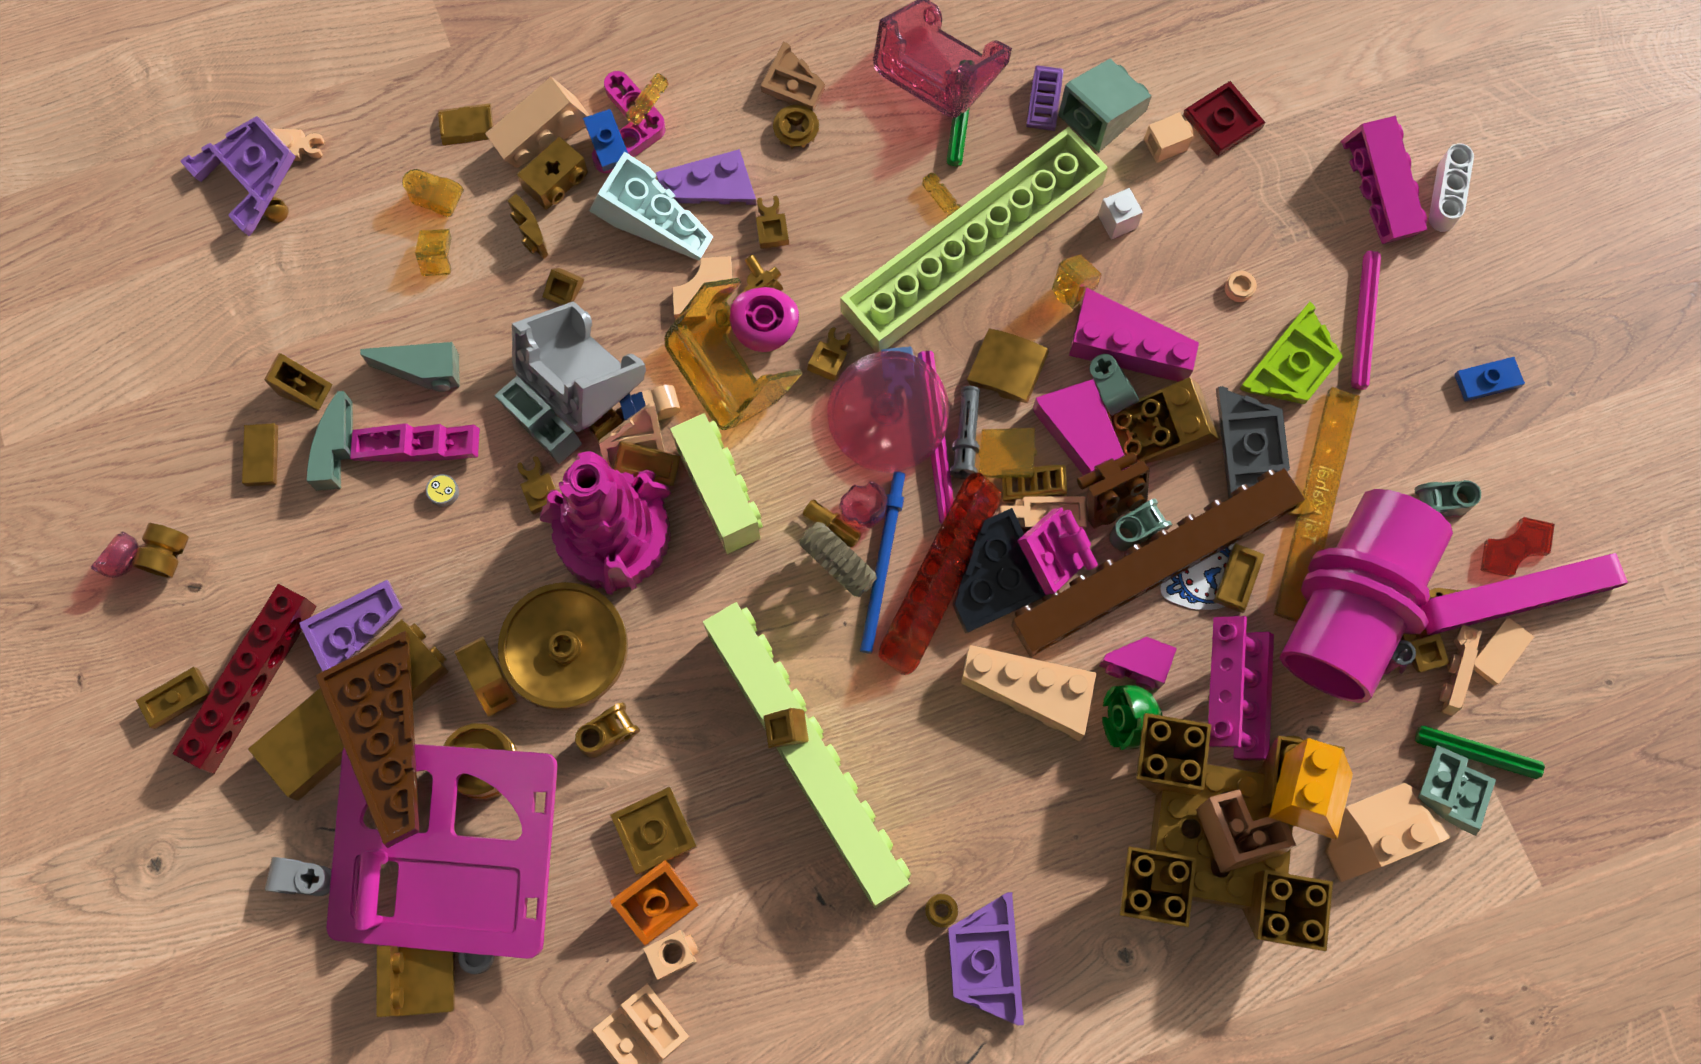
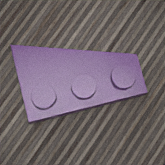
M740 149L656 172L658 182L666 190L670 189L674 193V199L678 203L700 204L702 201H719V204L746 202V205H757Z
M385 580L299 624L322 671H325L355 656L403 608L390 582Z

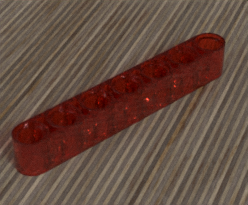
M973 473L963 482L880 645V659L901 675L911 674L918 667L960 583L982 521L993 517L1001 501V491L982 473Z

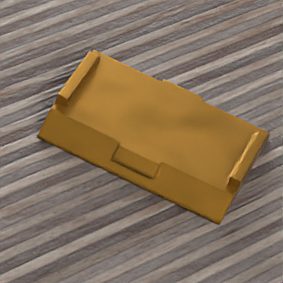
M491 103L439 110V128L443 146L489 140L485 133L493 127Z

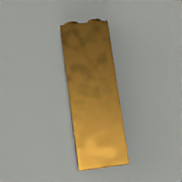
M401 619L367 649L403 631L409 634L412 696L414 702L445 676L449 670L443 665L447 659L434 645L429 649L423 642L427 637L425 633L415 623L409 626ZM319 688L250 746L248 750L288 798L299 801L341 765L344 746L322 691Z

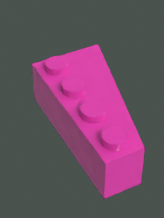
M1396 115L1363 123L1341 140L1343 148H1350L1353 159L1349 161L1353 172L1359 171L1362 182L1359 187L1361 193L1367 200H1371L1372 205L1370 206L1369 213L1382 244L1414 237L1427 230V216L1425 211L1421 209L1418 198L1419 186L1412 176L1410 169L1411 158L1405 150L1403 129L1398 124Z
M1086 287L1069 356L1092 361L1098 355L1109 354L1113 356L1122 369L1179 382L1191 376L1194 370L1199 342Z

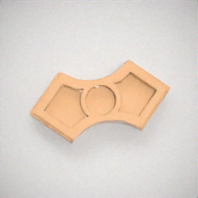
M731 256L701 258V265L695 277L681 286L673 287L675 319L705 317L709 301L719 292L733 288Z

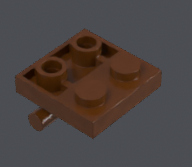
M1133 452L1116 460L1113 458L1094 466L1093 471L1077 478V483L1082 490L1088 487V521L1094 529L1101 525L1113 523L1119 516L1129 511H1134L1148 501L1150 469L1143 460L1138 462Z

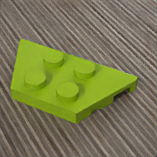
M1309 301L1240 387L1242 391L1300 404L1307 403L1343 357L1337 345L1332 342L1326 325H1321L1314 313L1316 308L1313 303Z

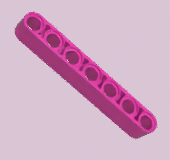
M1613 553L1431 598L1427 604L1419 608L1425 612L1429 621L1425 628L1427 634L1434 635L1461 628L1462 625L1470 626L1613 590L1628 584L1617 554Z

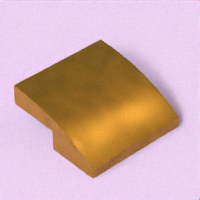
M989 328L967 381L970 386L997 391L1002 398L1028 403L1049 350L1028 339Z

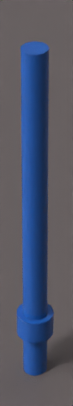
M902 472L893 473L890 494H887L885 498L884 508L887 510L875 568L877 579L872 584L860 652L872 654L898 513L902 511L904 503L902 491L906 474Z

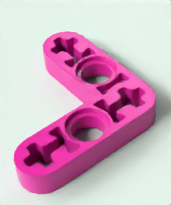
M613 71L609 73L604 79L605 91L610 100L630 122L619 131L622 139L626 137L637 139L634 146L626 147L628 154L635 157L664 136L666 131L664 118L624 72ZM613 84L622 85L625 95L623 96L617 87L613 88ZM632 101H640L643 104L642 108L638 111H630L627 109V106ZM646 115L651 124H657L656 129L647 127L646 120L644 119ZM593 149L592 160L595 168L601 173H611L613 169L603 172L595 149Z

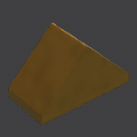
M278 353L264 379L279 396L316 411L320 410L333 385L282 353Z

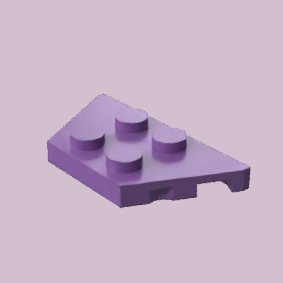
M1007 892L948 928L953 998L1015 1025H1024L1012 892Z

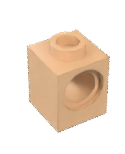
M681 930L643 948L657 980H663L696 963L694 955L699 953L692 935L685 936ZM678 944L682 949V957L677 963L670 964L665 958V951L668 946Z

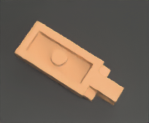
M1084 496L1023 497V499L1015 500V506H1000L999 513L1013 508L1023 530H1030L1052 509L1062 507L1063 511L1071 510L1079 527H1083V529L1087 527Z
M1462 625L1454 639V643L1458 648V655L1453 654L1450 659L1448 672H1451L1452 676L1450 682L1444 684L1440 693L1439 701L1444 702L1441 710L1442 713L1453 716L1463 707L1478 654L1477 647L1482 633L1481 630Z

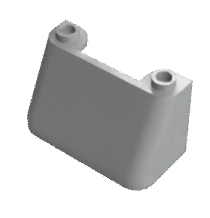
M573 301L512 323V363L517 376L540 396L565 423L576 432L592 426L644 380L646 368L645 363L634 354L625 355L620 363L590 336L592 320L589 313Z

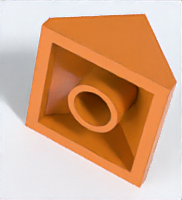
M666 860L610 900L612 906L644 946L699 906Z

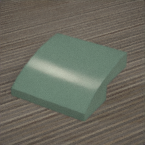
M1437 745L1418 798L1443 819L1476 836L1481 829L1496 779L1466 767L1468 758Z

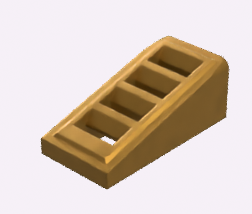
M1048 465L1004 470L1001 472L1003 502H1015V500L1023 499V497L1067 495L1065 465ZM1055 477L1056 488L1051 489L1050 478ZM1024 478H1030L1031 491H1025ZM1037 478H1043V490H1038ZM1012 479H1018V492L1013 493Z

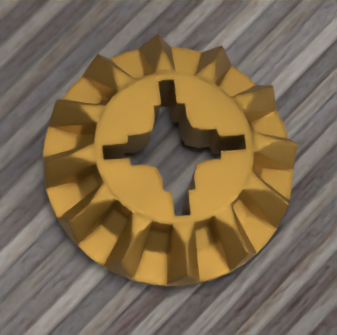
M787 106L781 109L774 118V136L779 139L781 144H787L791 149L795 146H802L804 148L807 143L814 142L817 133H819V120L816 114L805 106ZM799 123L801 124V132L798 130L791 132L790 124L795 126Z

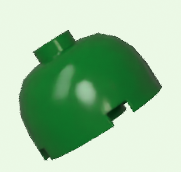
M1113 686L1107 691L1103 700V706H1108V718L1102 717L1105 735L1110 745L1120 747V750L1140 748L1145 713L1162 716V711L1153 695L1140 686Z

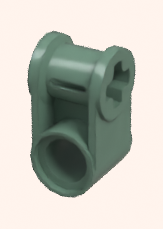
M1101 354L1092 360L1090 372L1100 390V396L1112 416L1140 401L1130 381L1113 356Z
M1469 480L1444 483L1429 482L1418 485L1414 489L1415 494L1419 495L1420 501L1428 504L1444 517L1464 515L1478 504L1481 499L1480 487ZM1457 493L1465 495L1468 503L1461 502L1458 499Z
M1156 499L1147 501L1116 522L1109 537L1114 548L1126 551L1132 546L1150 539L1163 529L1168 530L1173 525L1171 521H1166L1158 509V501ZM1120 529H1128L1132 533L1133 538L1123 537Z

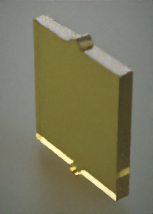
M1035 428L982 429L981 449L978 453L980 457L979 477H1033L1034 456L1037 455V450L1035 449Z

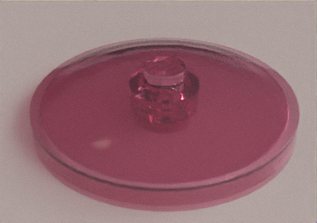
M881 351L860 358L840 375L829 397L827 417L834 441L850 460L868 470L891 473L917 466L938 448L948 428L950 404L943 382L934 369L926 362L914 355L900 351Z

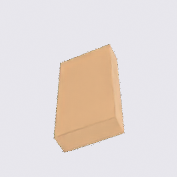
M1505 618L1477 654L1473 670L1492 685H1498L1534 636L1511 618Z

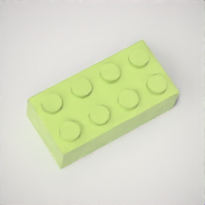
M705 413L670 428L677 452L681 456V460L726 553L729 554L760 540L759 529L763 527L760 520V512L754 501L748 503L750 501L747 494L748 488L741 474L735 476L737 474L734 467L735 462L728 447L724 448L721 440L722 436L716 422H709Z

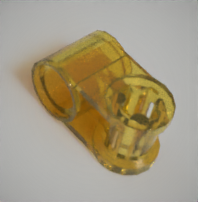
M419 169L406 172L402 179L403 188L406 190L411 203L446 217L453 216L464 191L459 183L451 179L439 177Z

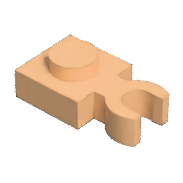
M272 130L296 156L294 161H301L302 154H308L309 157L314 159L322 158L323 154L320 149L312 148L315 144H324V139L320 134L313 133L305 137L302 130Z

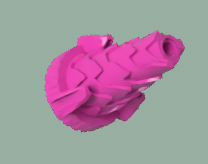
M592 451L579 453L576 461L564 473L563 482H559L562 494L557 490L549 491L547 504L543 506L540 513V521L551 523V528L553 529L552 540L556 546L555 550L569 572L575 575L578 580L588 583L594 588H604L608 595H613V592L620 588L631 587L632 590L636 589L637 584L641 583L644 578L650 577L654 570L661 565L663 557L669 549L668 542L671 538L670 522L664 507V499L671 492L667 486L654 482L656 477L654 472L650 470L641 471L636 477L626 472L620 473L618 470H613L601 456Z

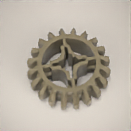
M816 522L804 532L805 535L799 540L801 547L853 596L860 597L873 586L872 583L877 579L876 573L825 524Z

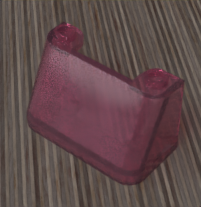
M916 0L880 19L873 56V64L876 71L885 79L951 118H957L965 113L1010 61L1012 48L1000 41L994 40L986 44L982 54L941 30L942 13L939 7L930 0Z

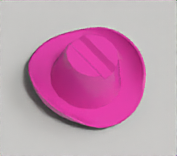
M770 287L754 288L741 293L733 301L730 309V323L735 336L745 347L758 352H769L783 346L794 334L799 321V311L796 303L784 292Z

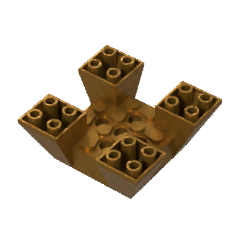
M1145 713L1136 780L1156 794L1149 850L1127 847L1119 916L1188 928L1192 900L1242 909L1256 940L1326 952L1333 882L1289 874L1291 849L1279 857L1224 872L1221 878L1215 876L1211 871V863L1213 860L1216 861L1196 811L1208 798L1240 789L1253 821L1269 817L1285 753L1304 740L1277 736L1259 773L1207 764L1211 724ZM1332 745V746H1335V747H1338V748L1343 749V751L1345 752V747H1343V746H1337V745ZM1183 822L1193 826L1195 833L1192 839L1187 838L1182 833L1181 827ZM1288 824L1291 833H1293V825Z

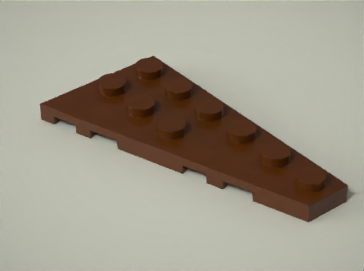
M403 631L315 675L382 842L387 848L419 832L410 637L406 631Z

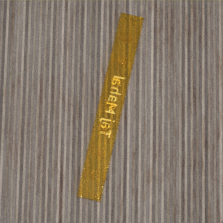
M1334 387L1327 391L1303 490L1305 500L1302 503L1300 515L1296 519L1274 610V615L1294 622H1298L1308 603L1301 591L1304 579L1309 573L1308 566L1315 553L1325 548L1360 396ZM1311 504L1315 511L1308 514Z

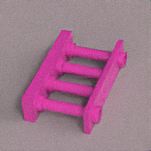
M1245 616L1213 617L1208 724H1211L1209 747H1234L1233 758L1236 760L1265 761L1270 751L1274 634L1271 632L1246 633L1247 617Z

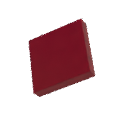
M1228 81L1190 105L1183 113L1217 156H1220L1262 129L1266 123L1231 81Z

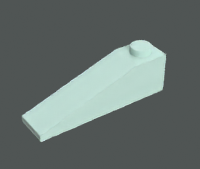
M624 152L597 194L589 211L616 228L699 261L713 236L689 210H684L674 199V193L670 189L666 190L655 179L657 175L651 168Z

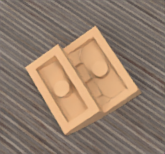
M648 983L591 1031L616 1064H659L689 1038L688 1034Z

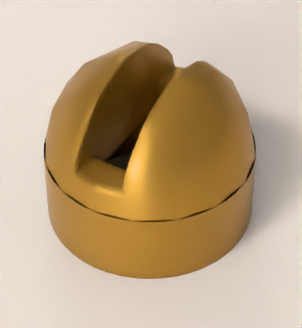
M273 197L264 212V216L272 223H280L287 218L289 210L281 199Z

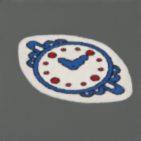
M1233 545L1161 584L1162 596L1175 604L1190 609L1212 610L1225 607L1213 602Z

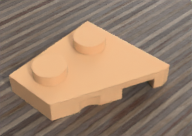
M651 402L599 440L602 458L606 460L612 469L619 441L665 451L655 402Z

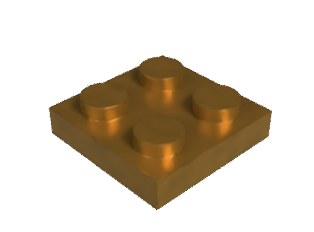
M671 787L665 788L610 814L637 876L655 868L664 860L668 862L697 848Z

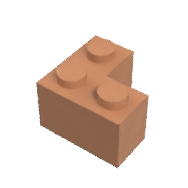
M1240 789L1210 797L1196 809L1221 873L1279 857L1296 846L1287 823L1269 817L1255 821L1252 820Z

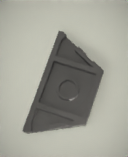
M1224 386L1216 388L1228 498L1230 499L1232 497L1230 493L1244 484H1247L1248 488L1258 483L1257 478L1269 470L1273 469L1275 473L1283 468L1287 471L1290 470L1283 409L1271 404H1262L1258 399L1247 395L1241 396L1228 391V388Z

